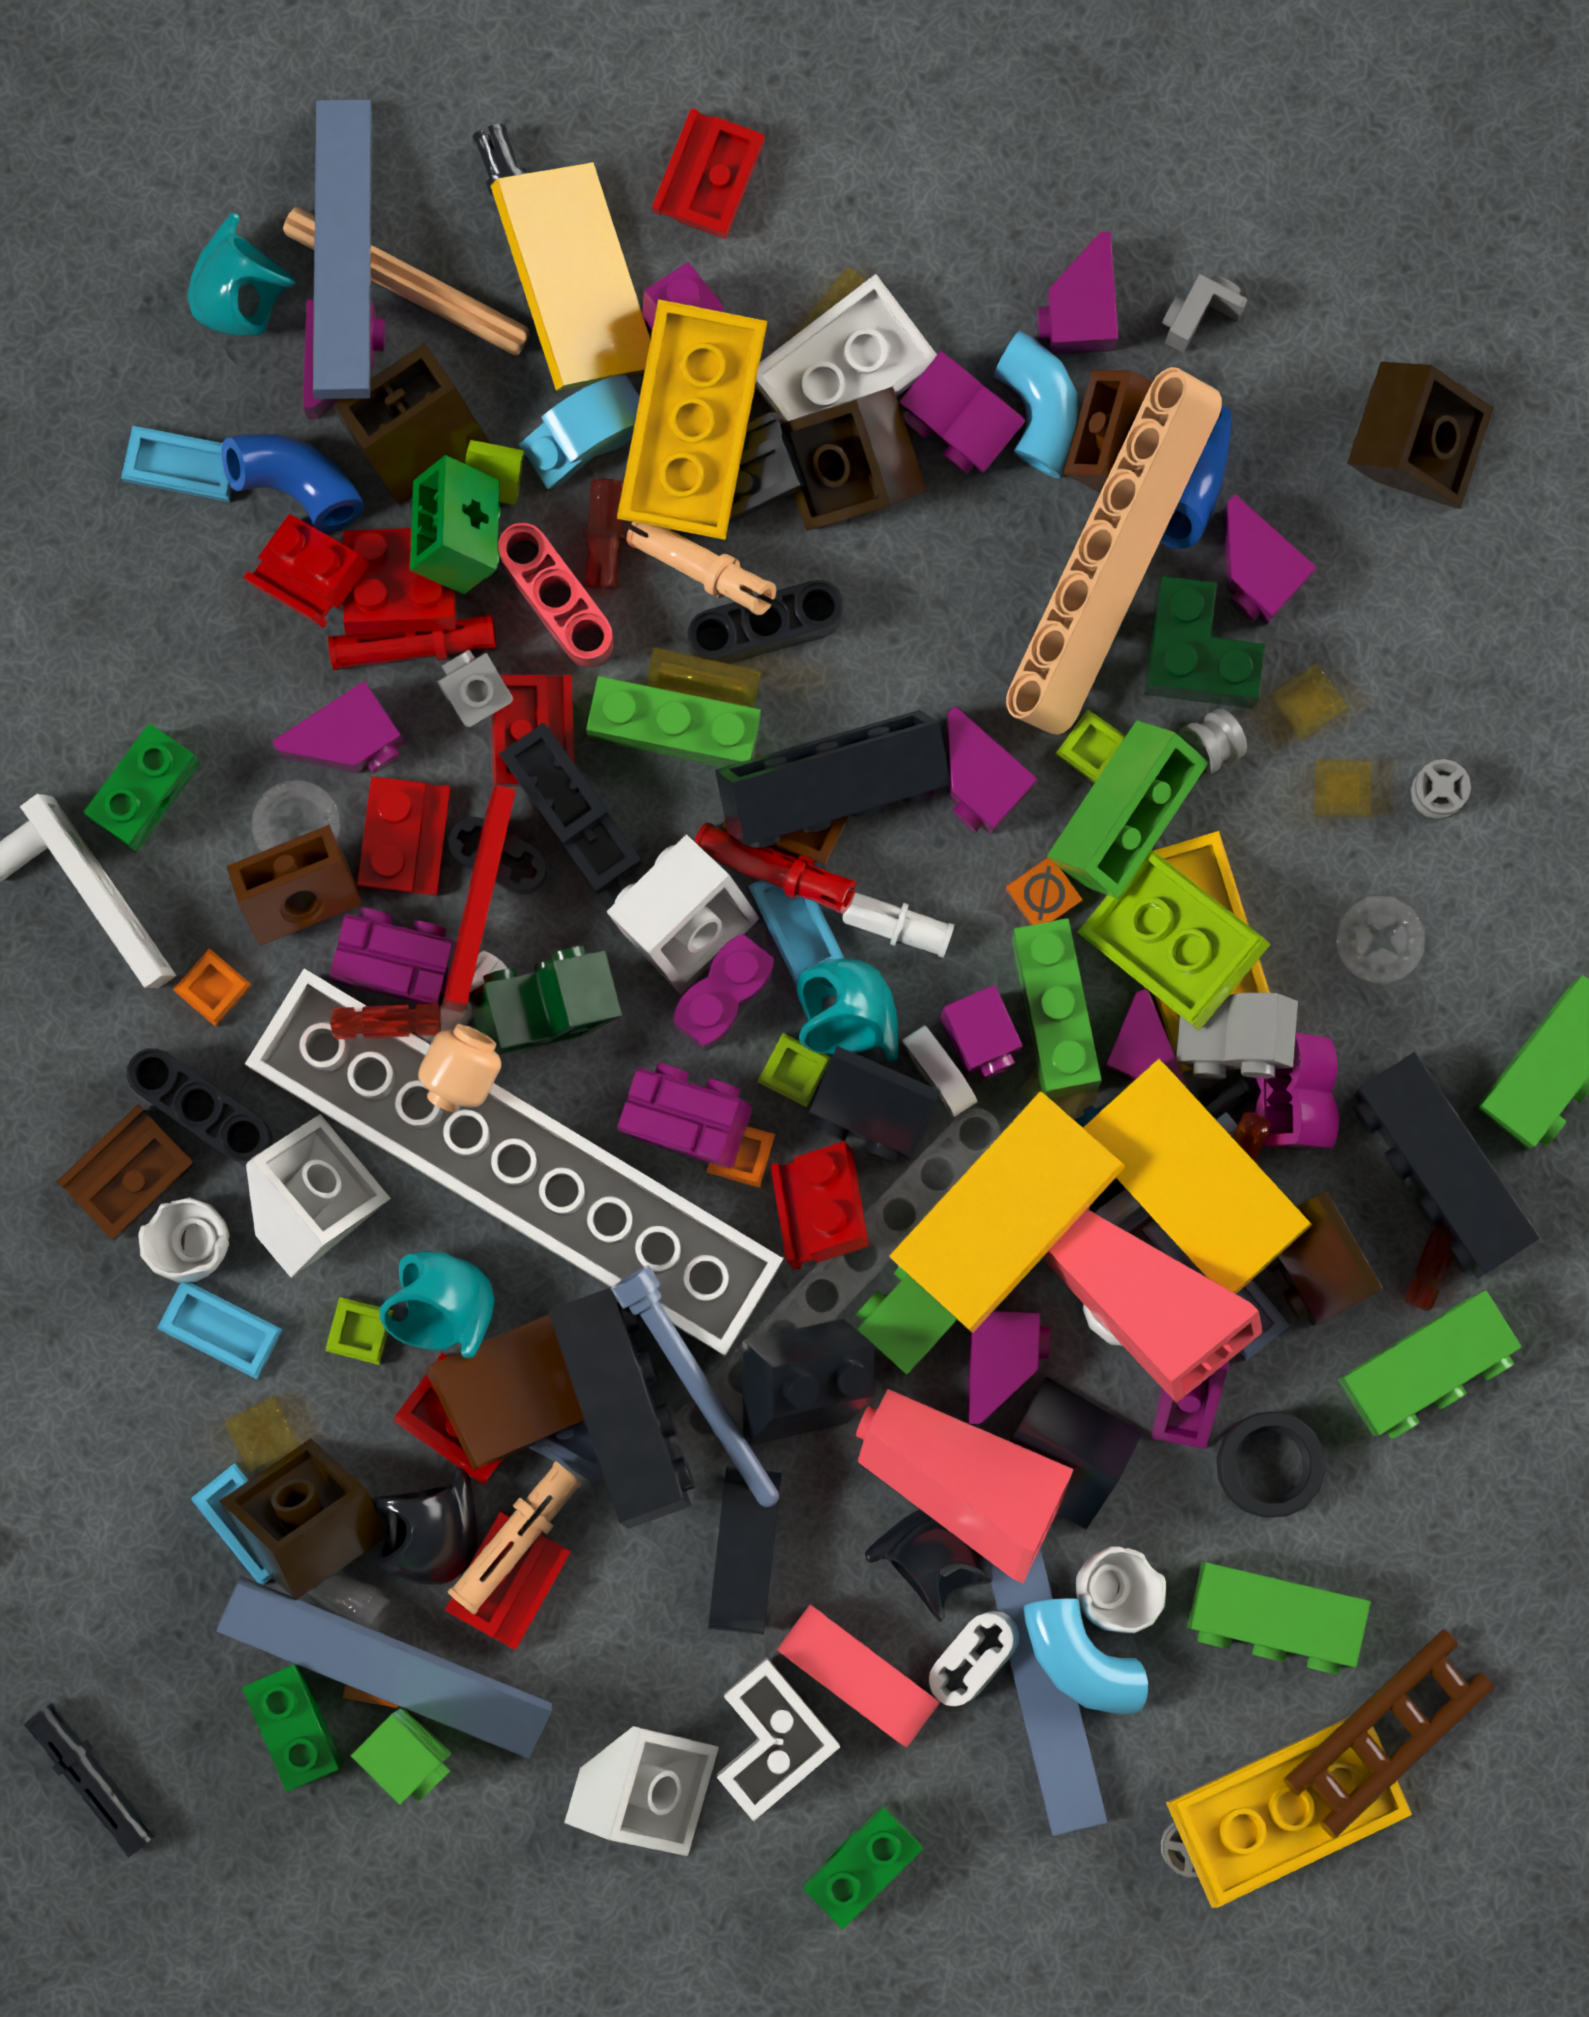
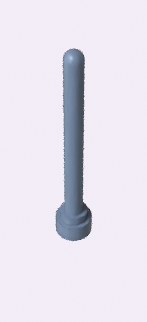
M649 1265L631 1273L615 1284L611 1291L623 1309L629 1307L633 1315L638 1313L641 1315L758 1503L764 1507L775 1505L779 1499L776 1487L660 1305L659 1300L662 1296L657 1288L661 1283Z

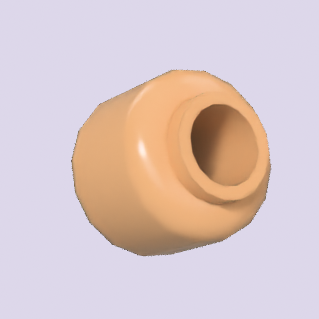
M461 1024L456 1025L454 1030L438 1032L418 1072L419 1080L430 1090L427 1099L434 1105L454 1113L458 1111L460 1106L473 1108L482 1105L501 1069V1059L494 1051L497 1045L496 1042L482 1032Z

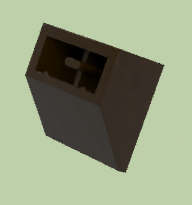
M425 343L371 378L370 398L340 399L333 404L340 422L400 507L409 503L413 498V480L444 455L465 464L470 440L489 443L457 388Z

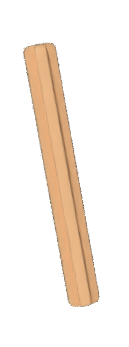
M295 207L285 220L283 226L284 233L287 237L315 250V215L300 207ZM371 245V281L512 355H519L524 349L530 336L527 326Z

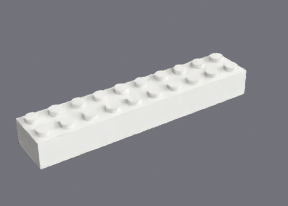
M303 969L245 1064L250 1069L609 1287H613L631 1273L649 1265L661 1283L657 1288L662 1296L659 1303L672 1324L726 1357L782 1265V1257L494 1083L485 1101L480 1106L473 1108L460 1106L458 1111L454 1113L434 1105L427 1099L430 1090L422 1084L418 1076L419 1067L430 1044L308 970Z

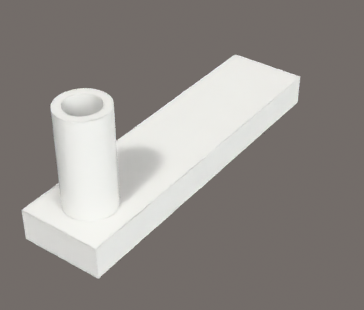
M36 794L21 805L20 808L29 821L0 841V882L49 848L144 988L158 989L177 975L53 796Z

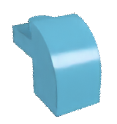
M625 374L598 381L569 396L541 417L544 423L519 443V446L524 450L526 457L547 489L563 484L593 457L615 451L632 439L640 396Z

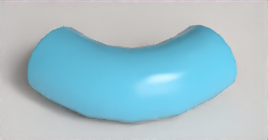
M1019 330L1002 355L993 378L1006 384L1016 392L1025 407L1026 425L1022 437L1014 449L1015 455L1044 474L1059 479L1064 473L1080 415L1078 393L1063 363L1036 339Z
M1078 1599L1044 1600L1024 1606L1025 1622L1035 1657L1057 1689L1089 1709L1114 1714H1136L1142 1710L1148 1694V1680L1143 1665L1136 1658L1107 1656L1093 1645L1085 1633Z

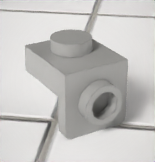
M1199 274L1187 298L1177 294L1164 317L1162 324L1170 327L1165 343L1184 353L1209 306L1238 321L1245 308L1247 299L1239 294L1241 290L1233 282L1216 275L1211 276L1209 279Z
M469 649L441 666L446 676L439 679L437 683L447 700H450L463 724L467 727L475 725L507 706L513 700L512 695L487 653L474 658Z

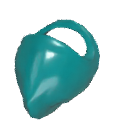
M231 212L201 252L190 278L187 299L193 317L199 324L213 332L240 337L257 336L264 333L267 329L273 306L279 296L284 291L293 288L296 280L258 248L237 235L236 227L239 223V215ZM249 283L253 285L260 295L257 314L250 318L243 316L238 308V291L241 286Z
M835 958L814 964L799 974L796 990L808 1018V1022L803 1025L799 1033V1039L806 1049L816 1053L834 1054L836 1047L839 1046L855 1054H861L879 1047L884 1050L888 1062L898 1061L897 1010L893 994L879 970L860 960ZM837 995L836 1002L832 1007L823 1011L821 1007L822 999L827 996Z
M419 1251L409 1253L399 1263V1281L402 1289L388 1297L379 1308L380 1321L385 1330L405 1344L432 1351L448 1350L460 1343L462 1344V1356L465 1358L474 1357L492 1318L495 1299L491 1281L474 1264L444 1252ZM406 1301L409 1311L406 1319L400 1322L391 1319L388 1314L389 1308L398 1302Z

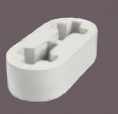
M925 1025L901 1040L905 1050L931 1087L940 1090L938 1098L953 1117L977 1103V1099L969 1084Z
M990 1611L976 1616L967 1624L930 1671V1689L938 1701L949 1706H959L970 1702L981 1693L1013 1655L1019 1644L1020 1634L1017 1624L1013 1619L1003 1612ZM998 1625L1002 1629L998 1639L1004 1645L1003 1648L992 1647L980 1656L975 1652L985 1639V1635L980 1628L983 1626L989 1629ZM966 1661L970 1662L973 1667L963 1679V1682L968 1687L967 1691L962 1688L953 1692L949 1691L946 1685L949 1683L950 1677L945 1672L946 1668L953 1671L962 1667Z

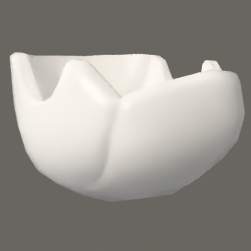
M193 1198L161 1204L150 1222L141 1226L139 1230L140 1256L151 1270L160 1276L177 1283L197 1282L213 1273L224 1259L229 1247L228 1239L230 1236L227 1223L212 1205ZM186 1230L183 1250L181 1246V1237L184 1231Z
M1110 1546L1087 1558L1076 1577V1594L1081 1611L1098 1628L1120 1633H1136L1153 1625L1164 1609L1166 1582L1164 1576L1151 1567L1145 1555L1130 1548L1124 1549L1120 1546Z

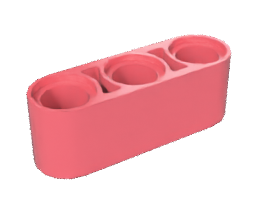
M515 523L507 527L500 535L498 541L500 562L506 574L567 656L576 665L593 668L604 664L611 656L614 648L612 628L604 614L545 535L536 526L529 523ZM520 541L534 543L539 548L535 559L527 564L513 562L508 554L515 543ZM553 584H561L571 591L569 601L559 608L546 606L541 601L543 591ZM592 627L603 634L602 644L594 651L585 652L579 650L573 644L575 635L584 628Z
M811 1604L776 1649L906 1748L941 1703Z

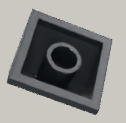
M1046 1376L1008 1441L1074 1469L1057 1513L1087 1530L1119 1482L1142 1433Z

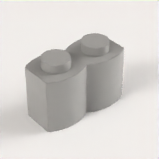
M1278 993L1231 994L1224 1000L1200 1031L1180 1016L1176 1062L1192 1067L1193 1076L1199 1078L1224 1079L1226 1078L1227 1070L1241 1069V1075L1247 1077L1273 1078L1275 1077V1069L1293 1067L1298 1001Z

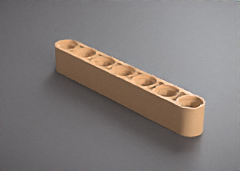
M1170 367L1163 370L1151 384L1009 687L1006 696V706L1009 713L1013 717L1050 734L1059 735L1066 732L1077 719L1219 417L1222 408V398L1219 391L1179 368Z

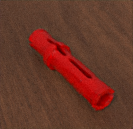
M488 614L486 616L456 620V630L328 636L331 665L333 671L355 666L405 661L422 657L436 656L437 661L448 660L450 654L466 652L469 649L470 651L497 649L493 615Z
M705 822L697 833L694 842L698 846L700 845V848L715 862L775 885V887L783 889L787 897L795 900L803 897L841 914H844L849 909L856 892L853 890L857 887L855 880L823 870V868L815 866L814 860L803 855L795 858L768 846L760 848L745 846L725 829L709 822Z

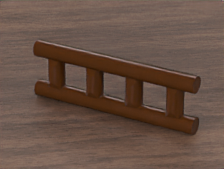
M1442 1629L1283 1779L1287 1787L1298 1796L1311 1785L1332 1809L1320 1822L1321 1827L1332 1838L1336 1839L1494 1689L1492 1682L1480 1672L1467 1683L1449 1662L1446 1656L1458 1646V1643L1448 1631ZM1428 1673L1435 1678L1451 1697L1429 1720L1407 1696V1693ZM1391 1710L1412 1736L1388 1757L1367 1731ZM1351 1747L1372 1773L1348 1795L1327 1768Z

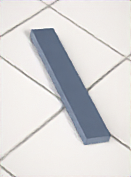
M371 100L316 101L313 393L315 399L370 398Z
M1041 1549L1024 1584L1012 1579L993 1564V1580L990 1584L997 1611L1010 1616L1017 1624L1020 1634L1019 1644L1013 1655L1009 1658L1052 1836L1108 1823L1079 1704L1056 1688L1037 1661L1025 1622V1605L1053 1599Z
M242 1576L239 1577L216 1632L528 1759L552 1711V1703L301 1600H295L289 1595Z

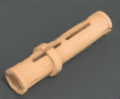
M632 522L631 525L648 533V537H645L628 529L626 540L627 544L632 548H637L688 575L690 578L704 584L707 593L717 598L726 596L756 615H762L770 608L771 604L754 596V592L774 600L776 585L741 568L738 559L728 554L719 556L670 529Z
M555 1461L553 1467L525 1500L519 1497L514 1503L513 1507L517 1510L490 1543L485 1546L454 1587L448 1590V1593L475 1615L478 1612L477 1609L513 1569L514 1565L542 1531L546 1534L554 1527L551 1523L552 1519L583 1483ZM548 1495H551V1498L543 1506V1508L535 1515V1517L531 1520V1522L524 1529V1531L521 1534H518V1531L527 1522V1520L530 1519V1517L535 1513L537 1508L546 1499V1497ZM513 1541V1544L500 1558V1560L495 1564V1566L490 1570L486 1577L483 1580H480V1577L489 1568V1566L498 1557V1555L503 1551V1549L508 1545V1543Z

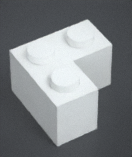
M767 1657L724 1693L725 1699L755 1733L758 1739L717 1773L718 1780L753 1821L840 1748L839 1742Z

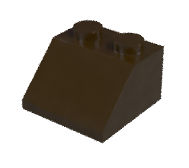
M1380 362L1347 464L1377 483L1461 509L1493 407L1432 365Z
M893 386L781 423L783 432L790 440L808 486L794 493L806 531L885 508L927 492Z
M1327 1190L1296 1207L1312 1226L1267 1266L1271 1273L1277 1269L1280 1270L1289 1286V1289L1282 1292L1285 1301L1298 1321L1307 1317L1311 1326L1320 1324L1383 1289Z
M311 1438L219 1501L223 1510L267 1573L295 1600L316 1588L324 1580L388 1537L367 1489Z

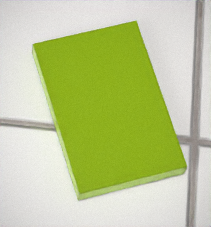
M1153 850L1150 851L1121 897L1116 899L1107 895L1077 931L1198 1031L1201 1030L1271 945L1266 939Z

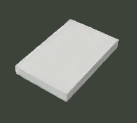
M875 274L760 362L755 389L771 410L780 415L781 423L892 386L897 397L915 383L937 354Z

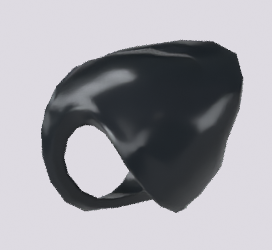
M460 1467L454 1469L453 1480L450 1485L406 1494L371 1497L375 1508L381 1510L386 1515L389 1528L388 1537L377 1558L376 1565L379 1568L410 1582L442 1585L455 1580L469 1567L476 1548L477 1521L470 1477L464 1469Z
M921 1509L903 1518L877 1539L865 1552V1558L868 1563L888 1560L918 1594L938 1622H942L945 1618L944 1603L951 1593L958 1588L988 1584L993 1580V1564ZM959 1568L951 1574L945 1577L943 1576V1574L948 1570Z

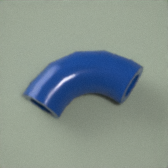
M1222 405L1214 428L1160 540L1166 546L1174 549H1186L1194 546L1203 535L1214 512L1226 468L1232 426V413L1224 405Z
M244 434L227 437L223 441V469L229 484L234 490L271 488L287 493L301 503L314 527L321 532H332L342 529L356 521L363 513L365 505L360 494L335 461L312 445L279 434Z

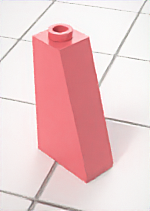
M1088 1209L1044 1255L1046 1264L1176 1403L1263 1333L1259 1311L1252 1303Z
M887 1389L878 1409L868 1406L858 1426L856 1437L864 1440L858 1462L1009 1577L1024 1584L1062 1504L1074 1469Z

